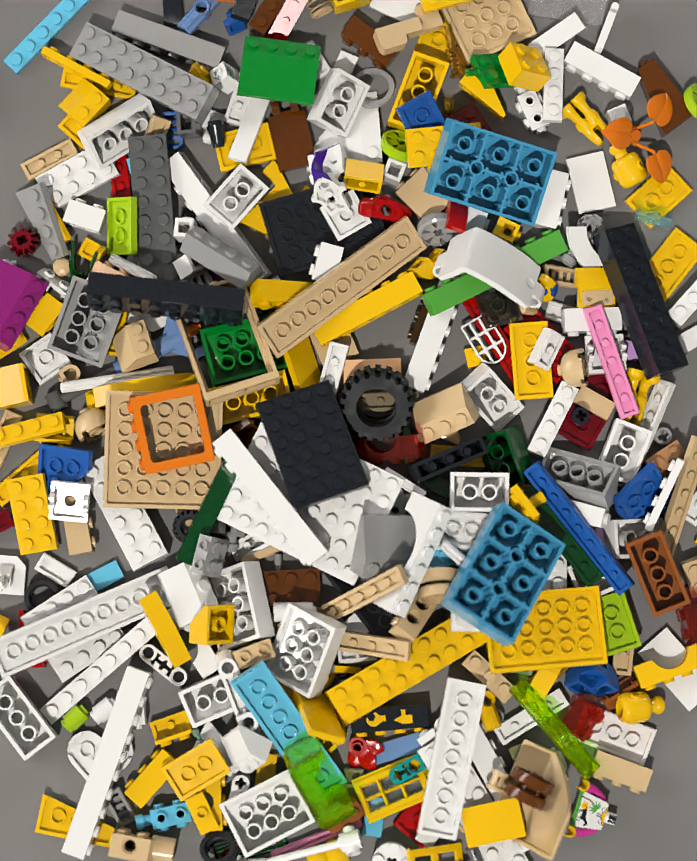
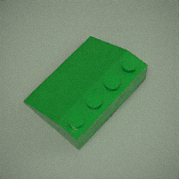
M245 35L237 96L313 106L321 46Z
M272 313L258 316L259 322L263 321ZM248 318L243 319V325L235 327L222 324L199 330L213 388L268 373ZM271 352L277 371L285 370L287 372L288 367L284 355L277 359Z

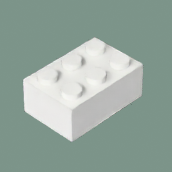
M450 472V509L459 512L490 513L493 506L501 502L509 506V473Z

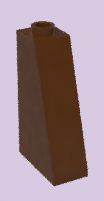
M652 58L650 61L646 59L638 65L639 69L636 75L641 77L640 85L647 103L654 95L664 92L668 94L672 102L673 112L670 121L663 127L656 124L660 136L663 138L693 115L687 109L683 95L655 59Z

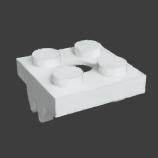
M612 334L624 370L627 372V345L624 343L623 334ZM585 336L587 374H604L592 337Z
M52 480L48 505L49 519L87 523L91 483ZM66 496H74L76 503L73 506H68L65 503Z

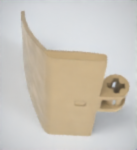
M524 739L510 774L508 775L493 768L489 783H486L485 787L501 793L499 801L513 798L503 790L508 781L521 784L511 775L515 766L530 770L554 785L550 795H543L537 792L546 800L542 811L519 801L526 836L510 839L552 861L571 816L569 786L559 754Z

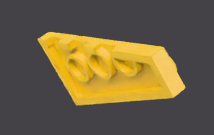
M43 793L35 832L66 839L76 809ZM100 821V833L97 838L94 837L92 844L110 848L112 833L116 828Z

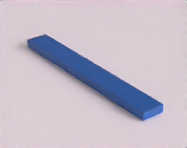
M540 460L523 472L538 492L541 491L544 494L546 503L616 593L621 595L632 587L635 582Z

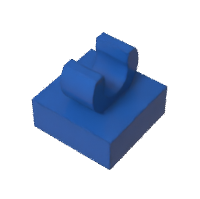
M232 11L227 12L228 19L223 20L229 37L246 30L243 21L231 18Z

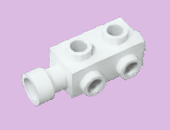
M515 87L514 90L518 92L519 96H517V102L514 105L517 112L522 113L525 118L522 122L526 131L530 130L531 134L536 132L537 135L547 131L546 127L550 123L542 122L543 107L541 104L543 100L540 93ZM531 98L533 103L527 104L526 99ZM536 115L540 116L541 120L538 122L534 120V116Z

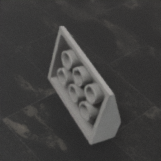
M73 275L47 348L102 368L122 313H113L110 310L94 311L88 308L86 296L88 280Z
M361 514L350 570L361 578H375L397 565L402 564L404 568L412 555L416 541V526L412 515Z

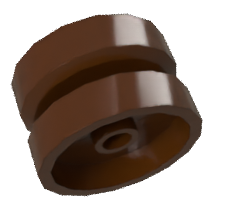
M515 766L511 775L521 784L508 781L503 791L520 802L542 811L546 800L537 792L543 795H550L554 785L530 770Z

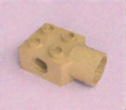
M120 827V829L112 833L108 856L131 861H173L177 839L154 834L150 836V832L146 831L132 833L131 829ZM128 840L135 842V849L128 846Z

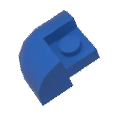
M609 664L570 667L565 676L564 687L580 696H583L585 693L596 694V697H602L619 691L617 675Z

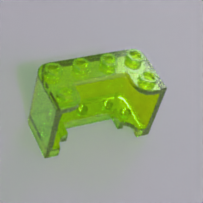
M308 735L284 750L283 758L289 775L320 828L330 829L357 814L350 795L343 784L334 783L323 789L315 774L321 772V760L326 759L317 737Z

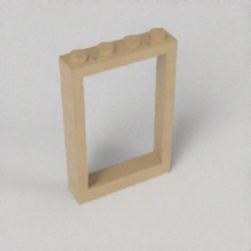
M227 280L209 283V285L238 288ZM247 288L245 311L268 372L266 374L209 392L184 319L176 320L206 407L280 384V377L269 346L255 328L260 322L255 308L252 307L251 297Z

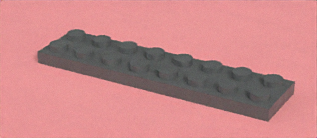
M167 134L128 137L133 197H137L138 206L137 250L139 266L155 274L157 279L179 281V275L173 264L177 260L176 239L173 236L175 225Z

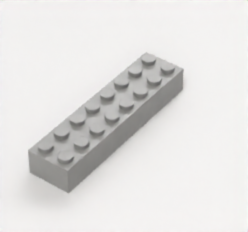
M86 22L69 54L77 62L90 66L95 71L107 75L116 82L203 125L220 93L214 85Z

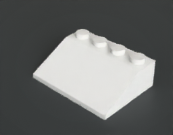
M243 561L222 569L220 578L208 577L219 605L235 604L233 643L217 644L218 652L275 637L259 561Z
M289 602L273 643L276 656L268 659L266 665L277 681L309 699L321 696L347 626L332 617Z
M289 769L219 804L245 858L315 822Z

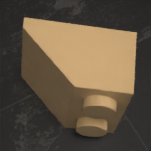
M144 319L126 325L112 338L122 373H127L159 361L149 328Z

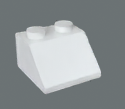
M241 725L236 726L222 738L232 765L239 768L241 772L249 774L267 761L273 741Z

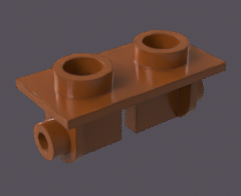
M631 675L619 682V691L600 698L607 710L610 711L615 708L616 699L621 693L641 691L638 682Z

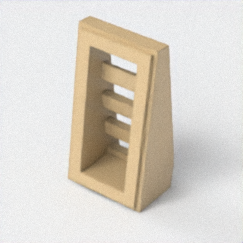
M550 264L541 266L540 273L549 275L550 271V278L554 280L557 287L577 289L574 287V268ZM556 272H558L557 281L555 280V273H556ZM563 273H566L565 282H563ZM571 273L574 274L573 283H570Z

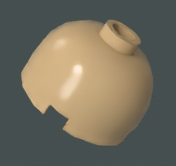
M583 348L566 352L561 358V364L557 365L558 375L562 376L564 382L572 387L588 386V382H585V377H588L586 355L582 356L581 354L584 352Z
M89 407L80 411V415L74 425L80 442L84 444V440H87L90 443L105 435V411L98 408L90 409Z

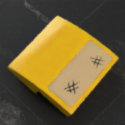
M603 267L575 268L574 287L577 288L578 308H591L602 304V307H615V297Z

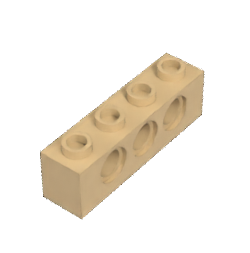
M417 590L406 617L403 618L396 615L390 623L393 626L389 633L397 639L413 642L437 604L420 603Z

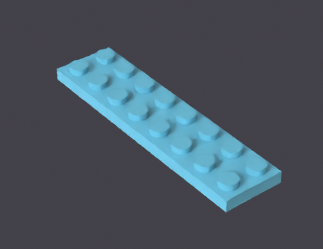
M263 660L230 681L234 690L269 739L273 741L276 749L315 803L347 782L344 774L317 737L308 735L299 710Z

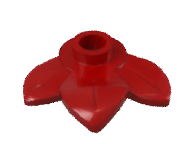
M355 736L349 740L348 749L350 752L347 759L353 768H357L361 764L366 769L374 770L377 763L375 755L384 752V748L374 739L365 740L363 737ZM359 744L361 748L357 749L354 745Z

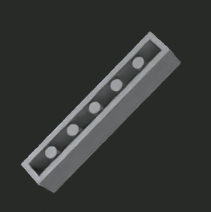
M118 10L111 29L114 36L124 41H130L132 45L138 48H143V46L150 48V51L155 54H167L168 58L178 61V59L184 60L185 64L189 66L198 61L200 65L206 67L208 72L219 65L226 55V48L121 10Z

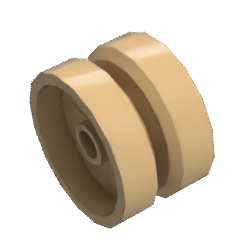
M451 567L427 568L420 584L421 588L418 589V601L424 604H440L458 569Z

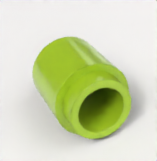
M75 704L63 716L61 724L70 733L74 730L76 731L89 719L87 715L89 711L82 704L80 706Z

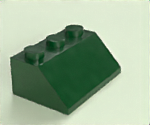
M518 424L482 437L489 452L482 456L487 473H509V489L516 484L520 486L530 482L523 472L532 466V462Z

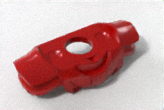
M387 195L362 198L358 204V213L364 217L397 222L404 216H407L409 220L411 218L409 207L389 198L390 196ZM383 205H387L390 208L388 216L383 215L381 212Z

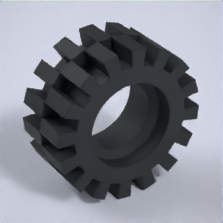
M184 510L174 518L172 531L180 542L183 543L187 535L183 531L184 522L194 520L198 511Z

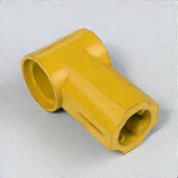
M487 690L484 696L487 705L483 704L480 716L485 732L502 727L495 707V696L491 691Z

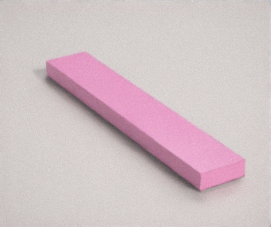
M602 304L583 310L620 419L639 414V409Z

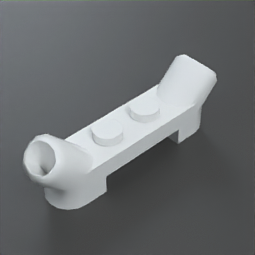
M229 649L222 650L216 654L215 660L239 725L259 734L262 729L230 683V681L241 675L233 651Z

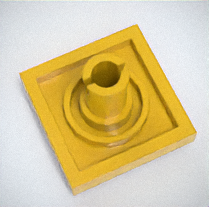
M517 484L510 488L509 506L538 525L540 514L535 508L546 502L544 494L539 491L528 499Z

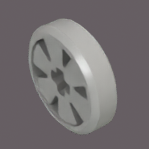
M432 213L419 221L417 234L424 244L443 246L449 244L450 240L458 234V232L445 228L448 213Z

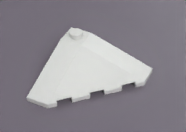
M368 92L365 100L378 101L377 92ZM361 106L347 137L325 130L313 147L314 150L319 148L326 149L332 143L339 142L349 159L383 164L378 108L365 109Z

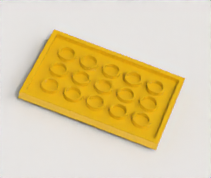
M599 586L542 590L515 642L511 645L502 646L486 635L490 674L608 664Z

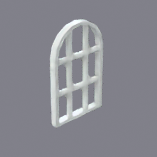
M487 312L460 327L475 351L476 356L482 362L496 364L504 358L506 354L504 338L500 335ZM484 315L487 316L492 324L489 328L485 327L480 319ZM476 320L479 321L484 329L479 334L471 324ZM468 325L475 335L470 339L463 329ZM493 328L500 338L497 342L493 340L488 332ZM487 334L492 345L489 347L485 346L480 339L481 335ZM475 339L479 341L483 348L479 353L471 342ZM501 342L504 345L503 355L497 346ZM491 348L496 349L501 357L495 362L488 352ZM483 353L487 354L491 362L483 360L480 355Z

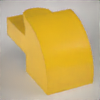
M435 248L428 257H418L407 271H412L416 278L435 279L437 277L433 274V268L436 259L447 251Z

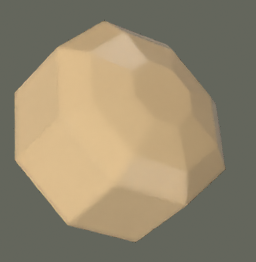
M66 258L56 259L53 263L54 273L60 277L68 276L70 274L69 261Z

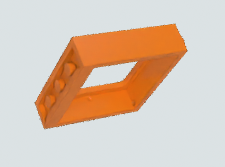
M199 383L129 397L130 402H126L129 414H133L134 421H131V428L133 433H137L138 440H135V447L137 452H141L142 457L139 460L140 470L145 471L146 475L215 460ZM193 396L204 451L198 454L153 463L148 449L140 411L141 406Z

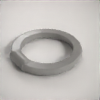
M368 68L360 71L355 76L361 80L367 75L376 74L384 77L389 84V90L382 99L378 101H367L364 99L362 107L365 109L379 108L388 103L394 95V80L390 74L382 69Z

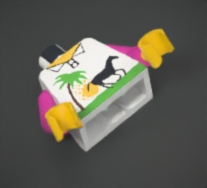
M581 777L579 779L582 780V785L575 786L579 790L570 816L569 825L566 826L568 832L562 835L569 838L595 834L597 830L602 829L603 823L615 825L617 814L607 811L609 803L606 802V796L602 791Z

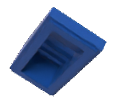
M173 110L161 112V117L163 118L176 116V120L170 121L171 124H177V112ZM169 128L167 132L168 150L183 149V138L179 135L168 136L169 132H177V128ZM179 139V143L169 144L168 140Z

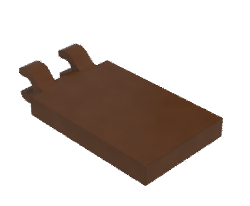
M278 101L270 102L273 116L268 117L279 172L309 167L307 156L313 154L314 149L305 110L299 111L298 104L290 103L291 110L280 112Z

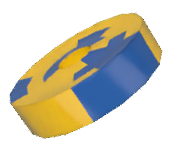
M539 273L537 281L545 289L542 301H552L558 293V287L548 275Z

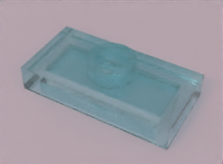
M636 209L633 220L667 230L671 228L673 219L662 217L656 211L645 212Z

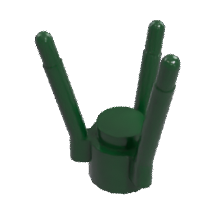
M71 240V258L68 259L70 283L73 275L86 280L98 256V252H95L86 275H84V271L76 270L74 240Z

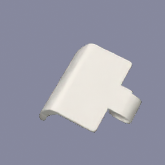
M478 227L453 237L450 240L447 252L437 257L433 268V274L440 280L449 279L466 272L494 287L524 308H540L545 289L537 281L541 270L539 265L511 244Z

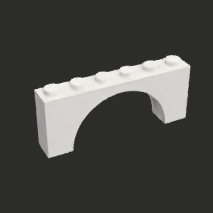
M412 492L405 507V510L412 515L416 526L415 546L409 561L403 568L409 583L372 602L403 618L407 615L454 511L415 492Z

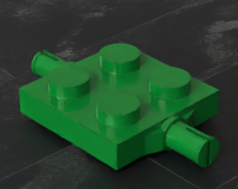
M501 53L473 54L469 60L473 69H465L466 77H477L484 89L515 88L507 82L498 59Z

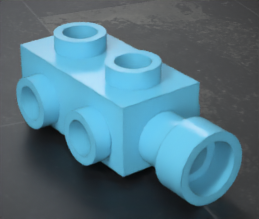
M179 799L171 801L172 804L164 806V803L152 805L153 809H149L150 814L134 816L138 831L145 829L147 826H153V830L157 829L158 832L169 830V826L177 825V828L187 826L188 822L192 821V815L185 801L181 802ZM182 810L184 815L178 817L177 811ZM159 815H164L165 819L164 821L160 822L157 820V817Z

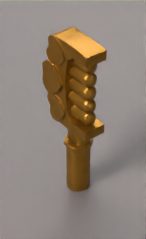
M451 24L444 25L449 49L445 50V53H448V56H450V65H452L453 75H450V78L462 77L465 75V69H467L466 60L460 46L455 47Z

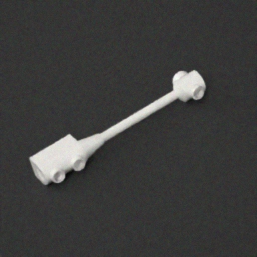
M346 826L343 828V833L338 835L336 841L267 859H242V855H238L236 861H291L337 848L346 853V856L352 857L361 854L363 841L359 829H355L354 826Z

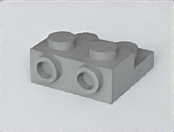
M200 534L190 572L220 578L229 541Z

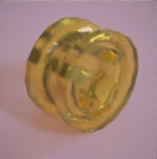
M444 98V115L448 113L454 115V98L450 100Z

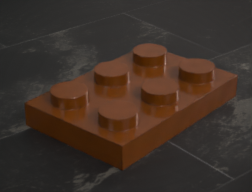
M318 568L261 571L270 610L273 609V602H312L313 606H321L320 571Z

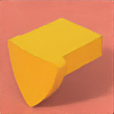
M86 237L77 255L91 262L94 253L98 252L96 261L102 262L106 255L107 247L101 246Z

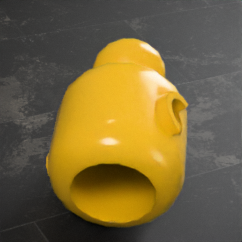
M613 146L609 147V152L616 158L612 163L613 177L615 181L619 182L621 187L628 189L647 178V170L636 152L628 153L626 149L619 150Z
M643 691L621 693L616 699V714L622 723L635 725L649 720L652 713H663L665 711V702L661 696H654L650 699L649 695Z

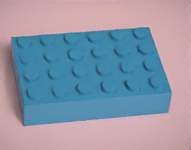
M446 118L423 192L534 226L558 153Z
M504 502L494 505L440 604L502 646L511 645L515 642L566 544Z

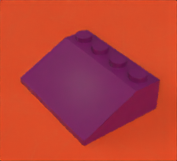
M0 259V349L6 352L12 349L49 284L35 275Z

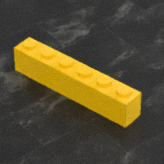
M405 271L397 276L398 279L382 283L380 285L381 288L376 291L373 289L369 290L363 295L364 297L353 302L313 333L321 348L329 345L330 341L335 342L421 296L423 290L413 272L407 273Z

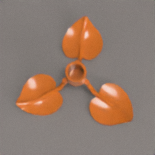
M664 92L654 95L647 103V114L652 119L650 122L632 128V122L628 118L620 117L610 122L601 133L616 149L624 150L632 143L633 146H638L651 152L653 155H650L646 160L649 174L659 183L666 181L672 168L670 154L666 150H658L656 152L654 149L638 143L641 138L639 129L652 125L655 122L658 126L663 127L670 121L673 112L672 102L668 94Z

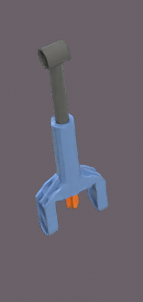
M167 317L162 336L152 340L158 359L170 352L189 358L176 321ZM199 322L186 327L190 338L200 333L199 330L202 329ZM203 345L195 349L198 360L205 357ZM118 359L112 361L113 366L92 377L122 373ZM58 389L46 395L45 399L52 413H57L68 407L67 402L92 389L62 393Z

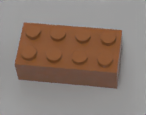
M660 528L623 543L654 617L691 603Z

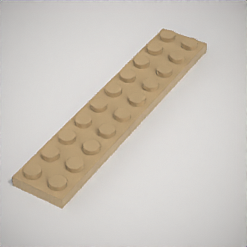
M404 216L257 324L255 328L262 339L268 344L273 356L278 359L427 247L422 239L418 237L417 231L409 218Z

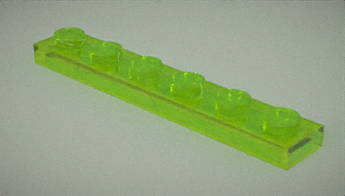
M524 677L509 690L585 780L589 779L600 768L598 762Z

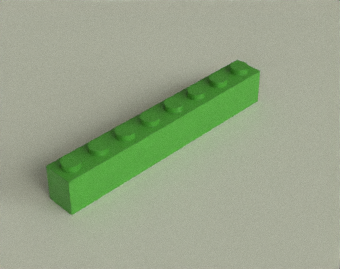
M552 228L542 232V237L538 239L532 237L526 240V245L519 247V245L514 246L537 265L568 251L560 230L553 231ZM463 272L454 280L452 278L443 280L442 286L436 288L433 285L425 289L426 293L421 295V298L431 317L492 288V286Z

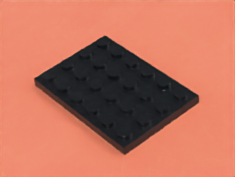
M314 188L258 204L280 278L310 269L311 263L315 264L316 256H313L316 245H320V242L343 247L341 260L348 258L385 231L383 220L370 218L372 223L337 241L319 209L322 205L311 200ZM347 189V190L343 191V193L345 194V193H347L348 191H350L351 189ZM354 190L359 200L376 197L375 193ZM333 196L329 198L331 201L335 199Z
M329 380L256 403L258 414L295 511L369 487L368 479Z

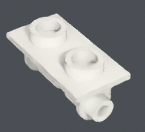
M43 268L37 271L38 275L36 277L49 284L46 291L52 287L53 289L50 294L60 302H64L70 284L65 280H61L50 269Z

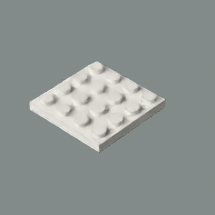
M85 575L20 617V619L27 626L97 596L98 593ZM118 628L47 660L63 683L95 662L124 637L125 634L121 628Z

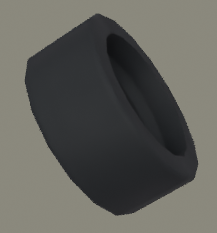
M44 579L31 583L24 594V602L27 609L31 611L36 608L32 602V594L37 588L48 587L55 595L60 592L59 587L55 583Z
M213 831L207 834L200 844V855L204 861H236L239 854L236 841L226 831ZM219 841L229 843V852L224 857L215 860L209 857L208 852L213 844Z

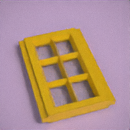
M415 754L351 780L369 824L423 802L427 782L423 771L401 784H393L389 779V772L392 768ZM411 760L409 768L412 771H417L420 768V763L417 760ZM405 764L402 765L404 770L400 772H397V770L394 771V779L398 778L400 781L402 780L401 776L403 774L407 773V776L411 775L407 772Z

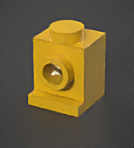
M500 216L492 234L512 245L514 241L518 242L522 234L519 231L521 225ZM509 230L511 235L506 236L504 231Z

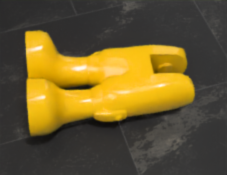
M581 91L562 109V119L568 118L571 120L578 132H581L595 145L601 146L603 141L595 131L598 129L601 132L607 125L600 118L599 113L588 106L585 101L586 95ZM574 107L578 108L584 114L585 119L582 118L576 112Z
M628 368V381L640 413L621 420L631 421L632 424L638 426L645 413L648 390L651 385L658 384L661 377L646 380L642 370Z

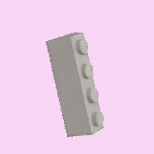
M196 225L184 237L180 248L182 253L238 288L246 289L263 273L260 265L251 258L244 256L235 248L228 246Z
M550 447L542 464L569 499L609 509L613 497L616 495L621 469L620 465Z

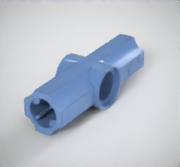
M196 0L193 8L177 24L178 28L183 33L192 35L204 21L210 18L211 13L221 1ZM200 8L206 9L204 12H198Z

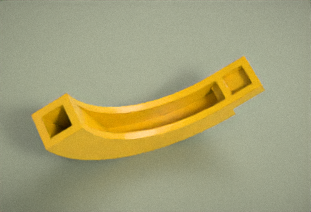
M193 372L113 383L96 387L86 392L87 408L89 407L90 409L105 408L106 390L157 392L195 384L197 380Z

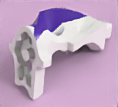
M335 142L326 149L319 148L314 150L313 154L307 156L310 167L309 178L311 184H314V193L311 197L312 202L320 203L330 216L335 215L338 211L351 212L350 204L343 191L347 190L344 182L338 181V178L341 176L340 174L345 172L344 163L346 158H348L342 145L339 142ZM333 196L335 201H331L329 198Z

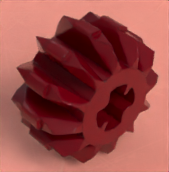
M23 225L19 226L20 231L13 228L12 230L15 234H8V237L12 240L7 241V245L12 246L9 249L10 252H15L17 257L22 253L24 258H27V252L34 255L31 249H38L39 246L34 243L40 241L38 237H35L37 232L35 230L31 232L30 226H27L25 231ZM20 239H26L27 243L21 244L19 241Z

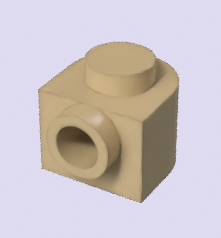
M66 365L58 371L60 383L82 379V372L75 365Z

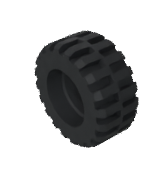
M375 364V368H371L370 365L364 366V370H356L354 376H349L346 380V385H343L340 410L345 423L348 424V429L351 432L356 431V436L361 439L365 436L367 441H373V438H377L378 442H382L385 437H388L389 440L395 438V433L401 434L404 431V426H408L410 417L413 415L414 398L412 388L409 387L408 380L402 378V373L398 370L393 372L392 367L386 366V369H384L379 364ZM370 389H382L394 397L395 407L386 416L372 417L360 409V396Z

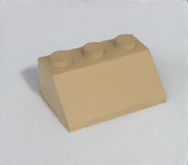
M463 382L418 400L413 405L416 429L424 444L472 425L480 416Z

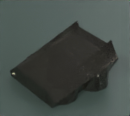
M497 289L493 292L484 291L474 296L486 329L523 320L518 303Z

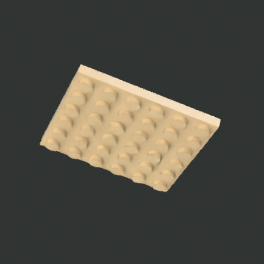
M106 390L103 507L199 510L219 469L221 458L213 451L214 461L146 475L145 471L140 470L139 460L142 459L141 452L136 451L135 440H138L137 433L132 432L131 421H134L133 414L128 413L126 402H130L129 397L152 392ZM193 396L141 406L140 411L150 458L153 463L198 454L204 451ZM203 400L211 443H213L222 436L223 402L206 407Z

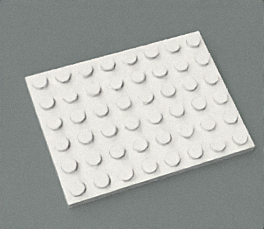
M261 422L248 450L293 506ZM362 459L360 461L368 479L369 487L297 511L329 551L312 566L355 586L359 576L352 572L350 567L361 514L389 515L405 483V480ZM236 475L235 482L217 519L298 558L299 553L295 548L293 550L290 549L285 542L287 540L286 536L283 533L280 535L273 527L275 522L263 515L261 512L263 507L259 502L255 504L249 497L251 492L247 487L245 489L241 487L237 482L239 477Z

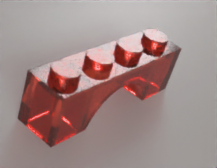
M423 433L398 436L396 445L390 451L377 449L371 441H367V438L352 439L359 458L366 462H371L372 465L383 464V461L388 460L390 464L401 463V459H407L408 462H418L419 458L425 456Z

